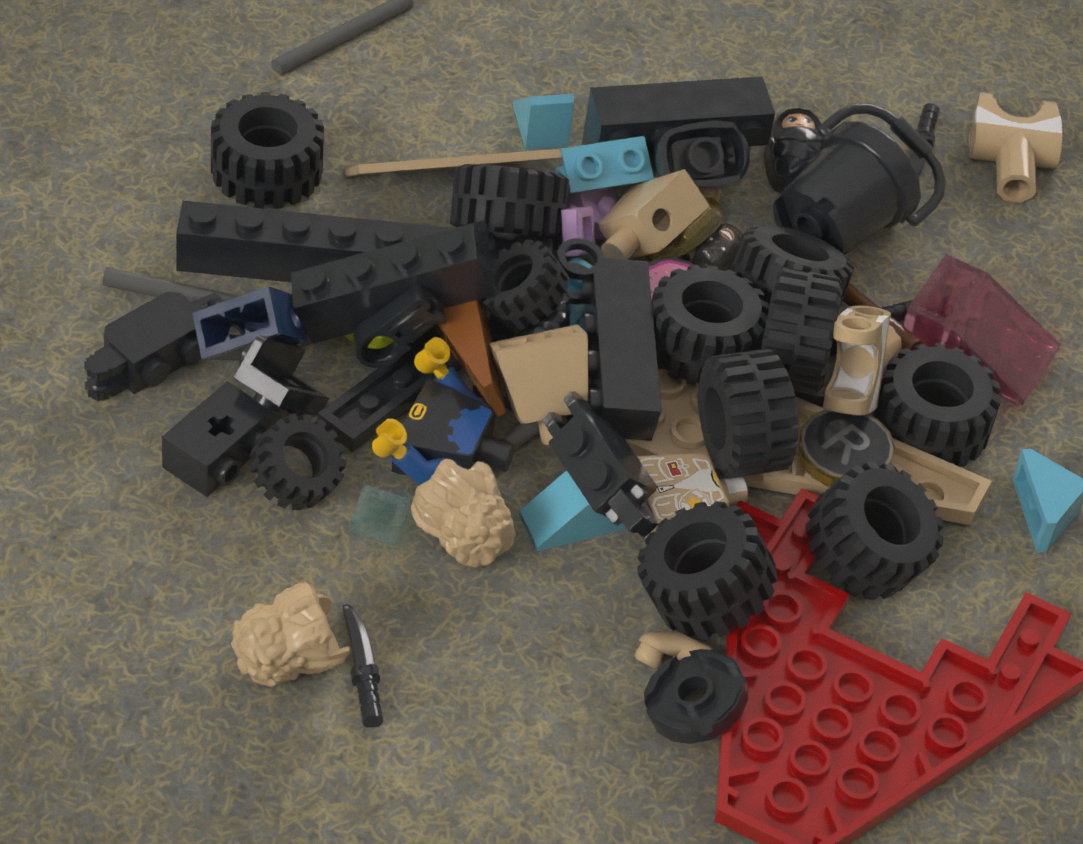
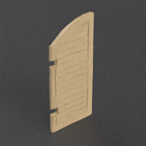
M560 149L360 164L344 168L345 177L455 169L464 164L492 166L562 159Z

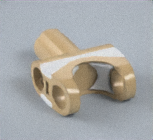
M980 92L969 134V158L996 162L997 194L1004 201L1023 203L1025 200L1031 199L1036 193V167L1056 170L1059 164L1062 150V121L1056 102L1042 100L1039 110L1035 115L1017 117L1003 111L998 106L996 99L993 98L992 93Z
M851 306L837 317L833 331V338L837 341L836 362L832 378L825 390L823 408L852 415H866L877 408L883 368L892 357L896 358L902 347L900 336L889 325L891 317L889 311L870 306Z

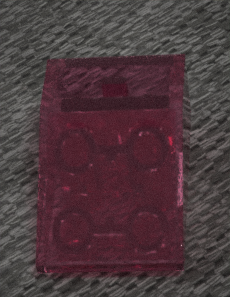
M948 254L944 256L909 305L903 326L922 340L927 347H934V343L945 344L947 349L954 350V347L964 350L963 354L969 357L974 355L982 360L980 365L982 367H989L994 373L993 380L999 382L1001 389L999 394L1021 405L1025 403L1061 346L989 273Z

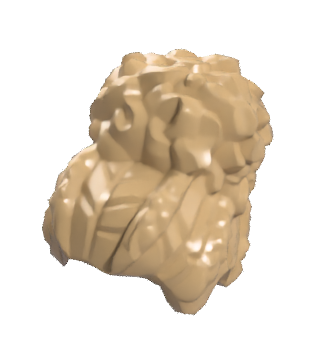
M445 459L439 463L430 480L417 486L411 505V512L417 526L422 528L425 533L439 538L440 545L446 549L451 557H455L458 563L476 568L488 566L497 556L508 551L514 544L513 541L516 533L513 519L510 516L511 512L501 496L494 473L488 464L477 461L470 469H465L458 466L453 460Z
M306 582L298 583L277 594L272 605L256 603L252 609L247 610L242 615L241 621H234L231 646L236 657H238L237 666L242 675L249 673L251 680L255 683L273 687L288 680H296L300 673L319 674L344 663L346 657L350 654L349 646L340 649L326 618L332 605L330 599L324 595L315 594L314 587Z

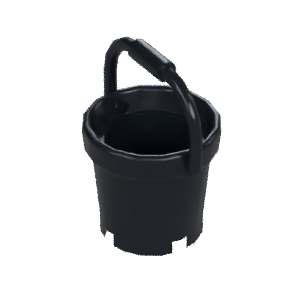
M870 103L850 104L836 111L817 128L818 134L822 137L818 154L780 193L781 196L774 201L773 213L777 226L791 228L815 236L846 255L882 228H892L898 223L902 224L905 221L914 227L919 225L937 208L944 198L946 179L941 163L931 151L933 147L902 116L898 118L887 109ZM856 114H868L878 117L891 126L889 129L920 160L924 158L932 169L935 184L934 192L928 202L915 212L921 199L919 177L910 158L895 140L879 128L862 121L843 122L837 126L842 120Z

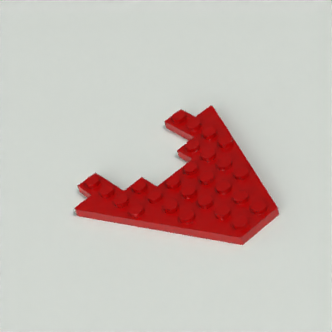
M801 488L781 519L739 500L736 506L742 508L744 514H749L753 519L774 559L777 582L772 584L775 590L772 598L763 601L765 609L758 616L753 614L748 618L749 624L741 629L739 626L730 629V634L726 635L725 654L736 661L746 679L748 702L742 716L728 731L720 735L714 821L759 844H850L1083 690V661L1055 648L1068 625L1072 613L1025 592L988 659L941 638L924 669L920 672L832 630L846 608L850 594L808 575L818 557L816 554L810 553L807 543L812 540V537L806 534L805 524L811 520L807 514L810 507L816 503L815 500L819 495Z

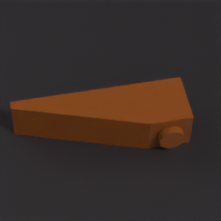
M475 300L444 308L446 323L443 324L438 321L433 327L442 340L447 343L454 357L493 409L496 416L506 413L499 373L489 349L492 337L486 307L480 300Z

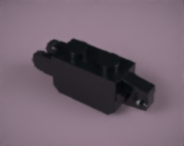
M165 292L106 325L104 347L95 351L94 355L90 354V357L84 361V369L87 372V377H90L85 382L88 398L95 399L97 402L99 400L104 401L109 399L110 396L114 397L126 389L136 394L148 386L153 387L161 384L169 374L183 366L198 363L202 358L192 313L224 301L216 293L190 302L181 293Z
M571 391L564 398V402L574 416L568 423L555 412H549L542 419L553 437L548 442L594 512L608 517L617 526L623 523L628 531L638 533L641 537L645 538L658 525L645 502L657 490L656 483L620 431L609 421L598 417L587 401L576 391Z

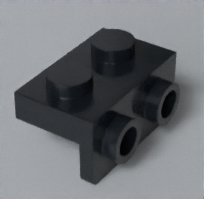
M258 335L243 350L239 359L240 367L234 378L256 391L253 399L264 407L275 412H279L282 408L297 416H300L302 411L318 414L325 408L330 399L293 375L305 353V349L299 345Z

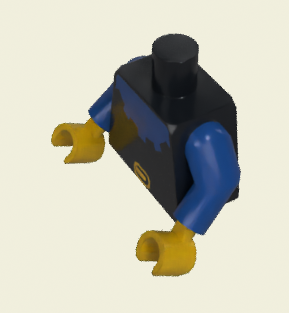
M438 337L428 341L425 344V349L417 353L414 360L415 366L420 372L426 374L433 372L435 374L434 380L427 378L403 425L397 420L387 419L376 428L378 437L372 442L373 452L381 458H386L392 454L391 472L409 476L419 486L431 479L439 463L445 459L453 460L458 466L465 469H470L479 461L488 464L490 468L506 472L512 461L515 445L493 438L495 412L468 388L454 367L447 368L444 363L450 358V349L447 343Z

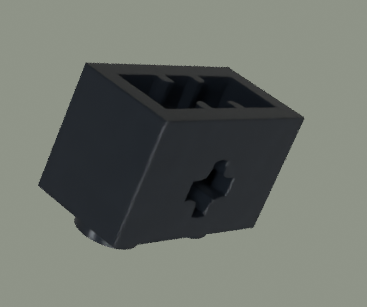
M227 381L162 436V468L208 497L220 485L228 486L237 477L240 468L252 458L250 454L252 448L256 445L255 442L272 426V410L259 404L253 397Z

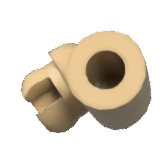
M676 631L647 632L638 640L641 642V645L636 650L635 657L636 660L656 668L660 666L664 653L671 657L677 656V659L680 660L691 656L689 651L698 649L713 650V648Z

